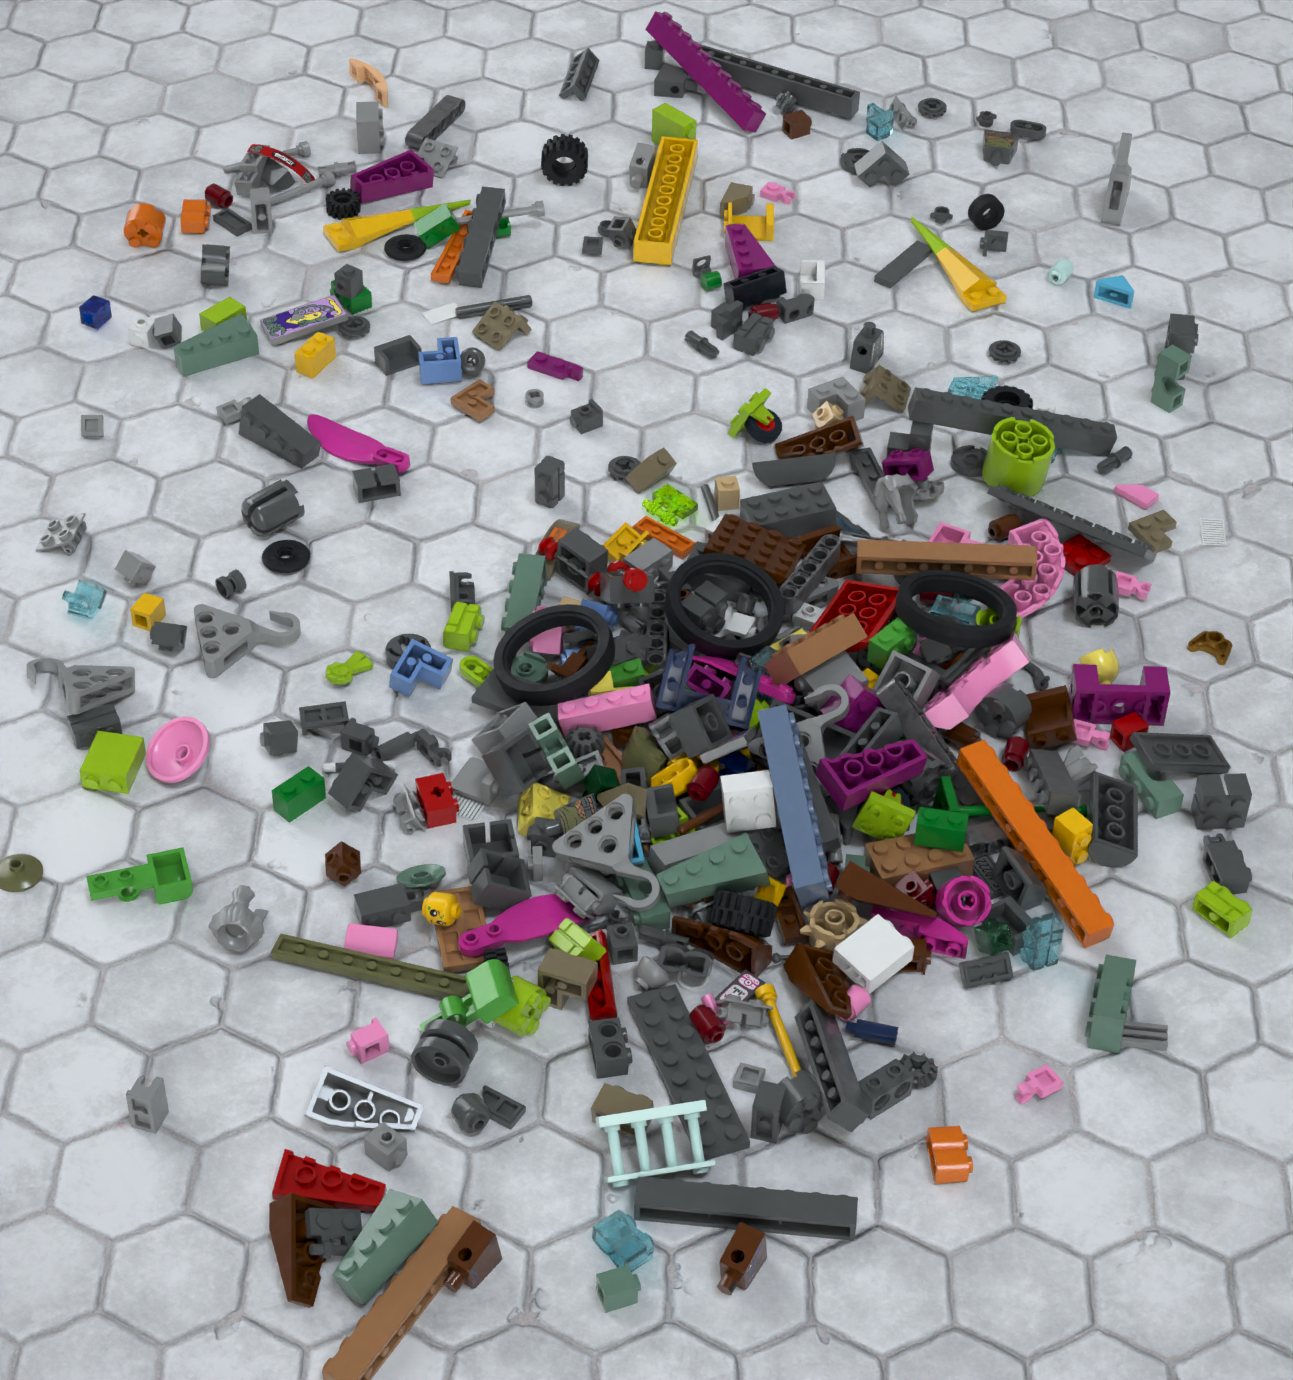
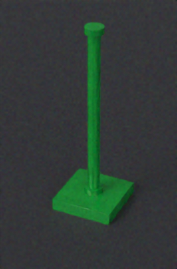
M950 776L940 777L932 804L933 809L969 814V816H992L986 806H958ZM1079 804L1077 811L1086 818L1087 806L1086 804ZM1034 806L1036 813L1045 811L1043 806Z

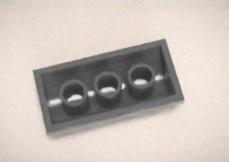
M1093 771L1090 777L1089 821L1093 824L1092 838L1089 842V854L1096 863L1102 866L1112 868L1123 867L1132 863L1138 857V786Z

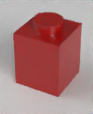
M1136 712L1112 721L1109 738L1123 752L1135 748L1130 740L1132 733H1148L1149 725Z

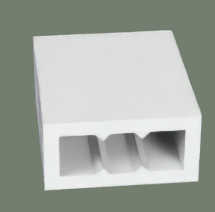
M877 914L834 948L833 963L870 994L912 961L914 946L911 940L906 936H902L889 920H885Z

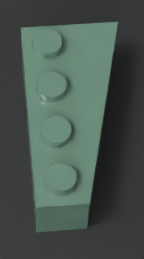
M747 833L741 834L656 874L661 891L670 908L702 901V898L715 896L716 891L733 892L739 890L744 892L750 890L751 887L771 885L768 873Z

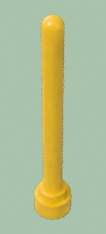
M764 984L756 989L757 1000L764 1001V1005L773 1007V1010L767 1012L793 1077H796L795 1072L802 1069L775 1004L778 995L772 984Z

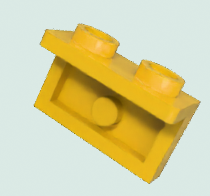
M625 522L603 544L608 550V559L611 562H623L624 557L647 543L645 539L649 532L646 530L640 535Z

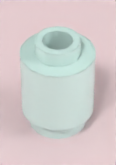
M1066 259L1059 260L1048 271L1049 281L1054 285H1062L1072 275L1073 264Z

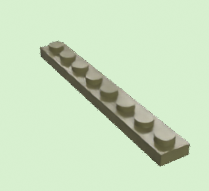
M281 933L271 951L272 959L443 999L448 996L463 998L470 993L466 978L463 975Z

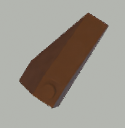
M676 915L672 918L671 933L689 937L690 946L712 952L715 955V960L739 973L746 969L758 977L772 961L773 946L752 934Z

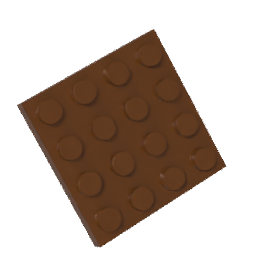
M725 513L706 544L703 554L726 553L742 557L762 568L776 583L783 585L796 569L807 544L802 543L798 538L784 536L777 530H768L761 527L758 523L747 522L740 519L737 515Z

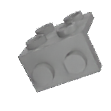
M471 757L451 782L453 792L487 805H491L501 792L485 761L475 757Z

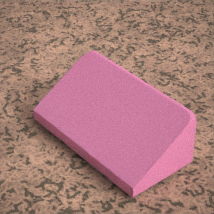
M350 923L347 927L344 948L394 960L399 941L398 930Z

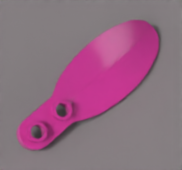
M316 414L308 416L307 425L311 435L321 442V447L331 455L346 461L382 466L394 463L397 473H402L410 467L408 454L386 447L381 442L328 418Z
M693 656L691 663L716 667L736 676L738 666H735L734 662L718 657ZM761 675L758 691L781 702L793 704L796 694L793 692L792 687L785 684H780L779 686L773 683V678Z
M557 894L541 895L510 907L489 924L461 934L458 939L459 951L464 956L475 957L483 954L484 950L499 948L505 943L525 942L553 934L555 930L559 929L558 926L565 918H569L577 925L592 919L588 917L582 919L573 911L575 906L570 901L568 903L564 902Z

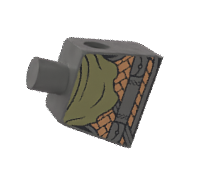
M984 129L982 144L983 161L990 162L993 166L1010 164L1017 152L1019 134Z
M594 793L557 808L554 811L555 820L543 823L546 837L554 835L561 837L595 814L598 809ZM595 827L591 833H599L602 827Z

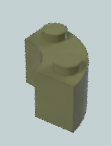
M636 725L622 751V761L626 768L645 767L648 774L649 788L650 778L663 769L668 757L657 748L655 744L656 737L646 728Z

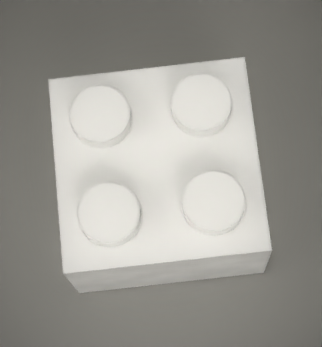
M769 770L720 776L727 833L776 827L774 792Z

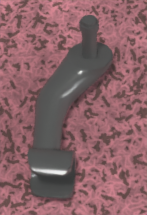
M1029 661L1024 667L1033 674L1036 687L1040 690L1047 689L1050 677L1044 676L1042 670Z

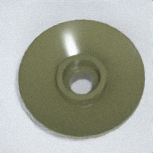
M14 854L0 861V889L4 891H26L34 887L43 876L41 862L32 855Z

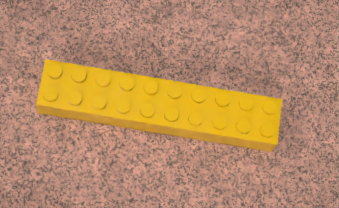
M661 136L633 242V261L672 265L698 159V140Z

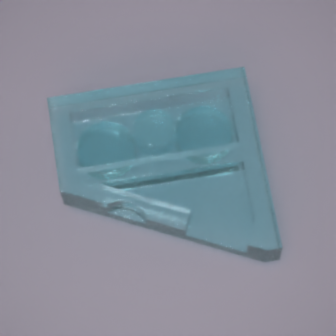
M998 376L955 377L948 388V392L981 399L985 391L995 388L998 383Z

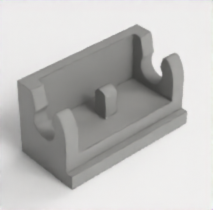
M142 1075L136 1080L132 1089L126 1092L131 1126L157 1134L169 1112L164 1079L156 1076L149 1087H143L142 1084L145 1082V1076Z

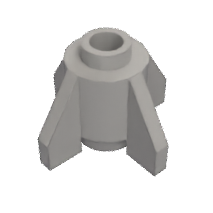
M1076 745L1068 751L1063 763L1077 790H1090V777L1098 766L1095 763H1091L1086 757L1080 759L1084 754L1080 747Z

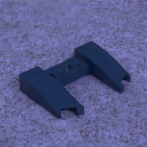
M689 644L688 650L674 653L673 648L669 650L655 707L677 711L694 701L709 696L685 690L695 644ZM741 656L730 700L715 698L728 725L748 729L762 671L759 670L755 673L745 664L748 659Z

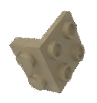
M495 301L475 326L472 333L493 348L501 350L516 330L528 335L532 329L527 324V318L521 314H515L507 305L502 306Z
M878 365L872 372H868L862 380L864 384L860 388L859 393L866 399L865 406L877 396L898 412L902 413L905 410L911 387L905 381L899 379L881 365Z

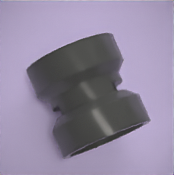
M237 569L229 572L228 576H221L215 580L217 590L225 599L233 596L234 592H240L247 587L243 575Z

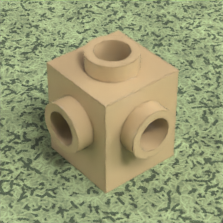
M826 401L812 414L815 420L814 425L816 428H820L844 419L842 416L844 412L837 404L833 406Z

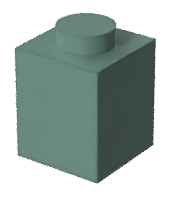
M629 1265L596 1274V1291L605 1313L638 1303V1291L641 1290V1284L637 1274L632 1275Z

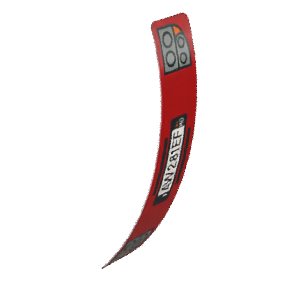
M252 144L247 150L248 153L264 155L286 165L306 183L315 180L314 176L302 164L279 150L258 144Z

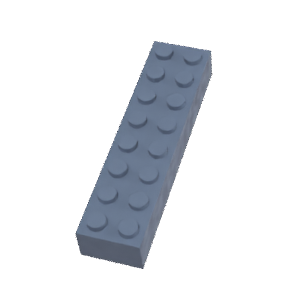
M786 704L759 710L757 712L794 890L801 907L817 904L821 900L823 902L831 901L829 892L833 891V887L827 870L828 863L822 847L824 846L818 828V817L816 809H814V798L808 781L809 775L804 762L805 756L802 744L800 743V733L794 712L789 713Z

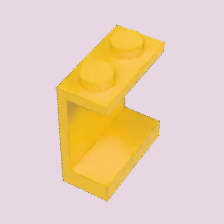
M728 202V210H724V232L726 225L745 224L757 241H773L774 203H766V216L732 215V202Z

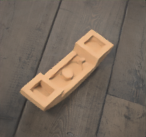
M353 58L349 59L350 75L358 83L363 81L368 83L376 91V100L384 108L388 107L387 83L382 74L365 62Z

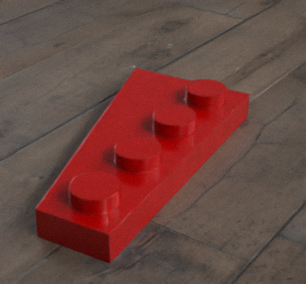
M285 1149L272 1191L273 1200H277L293 1193L332 1205L336 1208L374 1212L386 1195L387 1189L384 1183L356 1173L350 1175L341 1172L339 1167L333 1165L327 1167L316 1163V1159L307 1156L301 1158L294 1155L293 1151Z

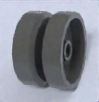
M435 1019L428 1022L424 1028L420 1040L411 1054V1063L417 1072L433 1083L454 1086L461 1083L470 1068L469 1065L478 1051V1042L475 1036L459 1023L447 1019Z

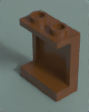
M837 524L799 535L798 539L802 543L807 544L801 559L804 560L824 535L833 534L840 537V528ZM841 544L839 560L825 577L839 579L855 574L857 554L852 555L845 545Z
M1066 685L1026 694L1032 706V712L1029 715L1030 719L1026 722V737L1030 749H1042L1077 740L1072 705Z

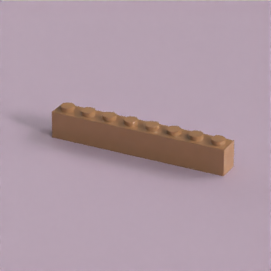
M858 539L856 574L911 575L925 570H949L979 578L1035 580L1036 546Z
M454 1206L450 1208L447 1214L440 1216L436 1228L424 1238L417 1252L408 1257L405 1267L399 1275L395 1274L392 1277L389 1287L384 1294L377 1296L372 1309L366 1316L363 1315L359 1319L356 1329L351 1336L344 1338L336 1355L326 1361L322 1369L323 1380H371L444 1286L443 1281L451 1272L447 1257L473 1220L480 1225L481 1220Z

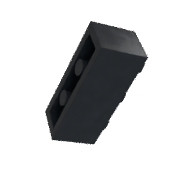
M776 266L723 283L726 303L732 304L738 300L743 303V310L751 305H760L768 299H777L780 295L787 293L784 271Z

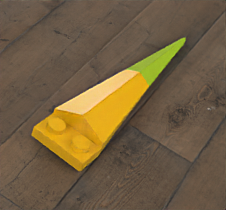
M471 200L446 204L450 210L470 205ZM443 204L341 219V223L324 225L323 233L338 252L357 249L389 232L418 221Z
M911 216V223L935 254L966 307L973 312L1006 302L1007 295L996 286L997 283Z

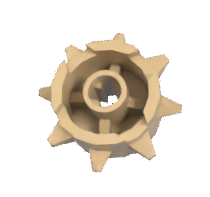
M835 898L834 902H823L821 900L812 907L811 912H803L809 918V924L801 928L800 933L809 936L808 943L810 946L834 952V948L868 921L867 919L860 918L856 913V907L848 901Z

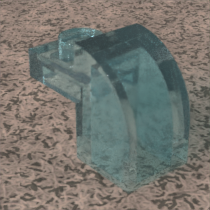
M874 103L868 104L866 134L876 141L889 137L893 132L894 112L891 109L884 111Z
M79 580L75 592L64 590L61 599L68 603L69 609L67 614L91 620L100 611L107 591L100 585Z

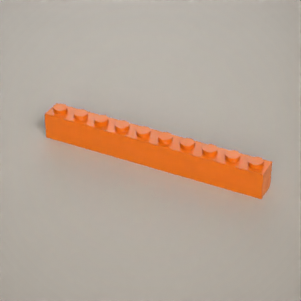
M985 739L961 748L956 764L1014 848L1031 864L1038 878L1044 882L1047 889L1046 894L1084 949L1110 938L1115 925L1113 918L1109 913L1105 912L1097 895L1093 894L1087 886L1085 878L1079 875L1071 858L1065 855L1059 841L1051 835L1045 821L1040 819L1035 812L1033 804L1027 801L1019 784L1015 783L1009 775L1007 767L1001 764L995 750L987 744Z

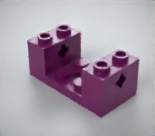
M1073 664L1069 697L1074 719L1092 724H1112V721L1136 712L1149 726H1164L1171 693L1167 667L1143 666L1140 685L1099 684L1097 665ZM1118 703H1124L1123 706H1115Z

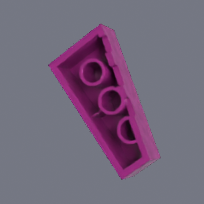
M408 150L351 175L350 189L359 193L360 203H366L432 188L434 169L414 151Z
M745 224L726 225L725 247L734 279L776 266Z
M915 739L884 745V748L876 750L869 748L864 749L862 753L852 755L849 753L841 754L838 758L834 759L822 758L819 760L815 775L843 812L865 801L871 791L880 794L923 773L928 757Z

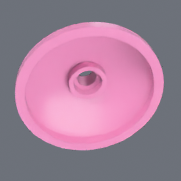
M187 716L175 718L164 724L154 734L147 748L146 765L149 772L156 779L165 783L179 782L195 773L203 764L210 747V736L206 726L198 719Z

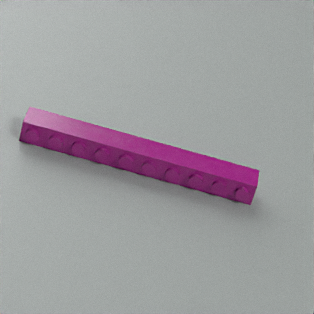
M655 11L645 30L743 130L756 133L766 116V113L761 109L762 106L751 99L752 96L741 89L742 86L731 79L732 76L721 69L722 66L711 59L712 56L708 52L701 49L702 46L694 41L688 32L682 29L681 24L672 19L671 14Z

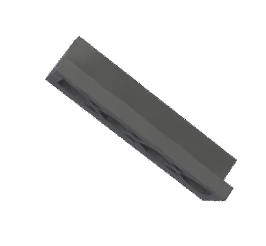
M589 48L572 59L559 93L562 99L572 92L580 101L587 97L600 61Z

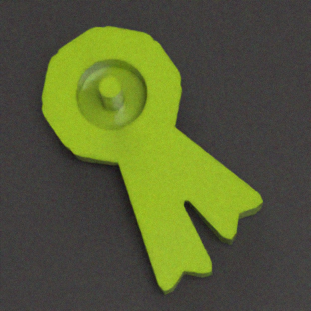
M357 650L345 663L334 662L328 665L325 671V678L332 684L345 685L353 680V674L373 669L374 663L369 661L370 658L366 657V654H361Z

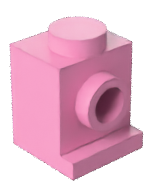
M376 1017L371 1019L372 1024L350 1033L351 1040L346 1042L352 1056L356 1055L361 1064L389 1052L388 1034Z

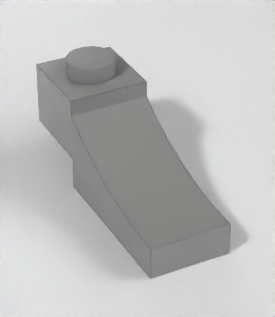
M246 153L239 165L241 172L234 182L237 195L250 196V189L260 188L267 156Z

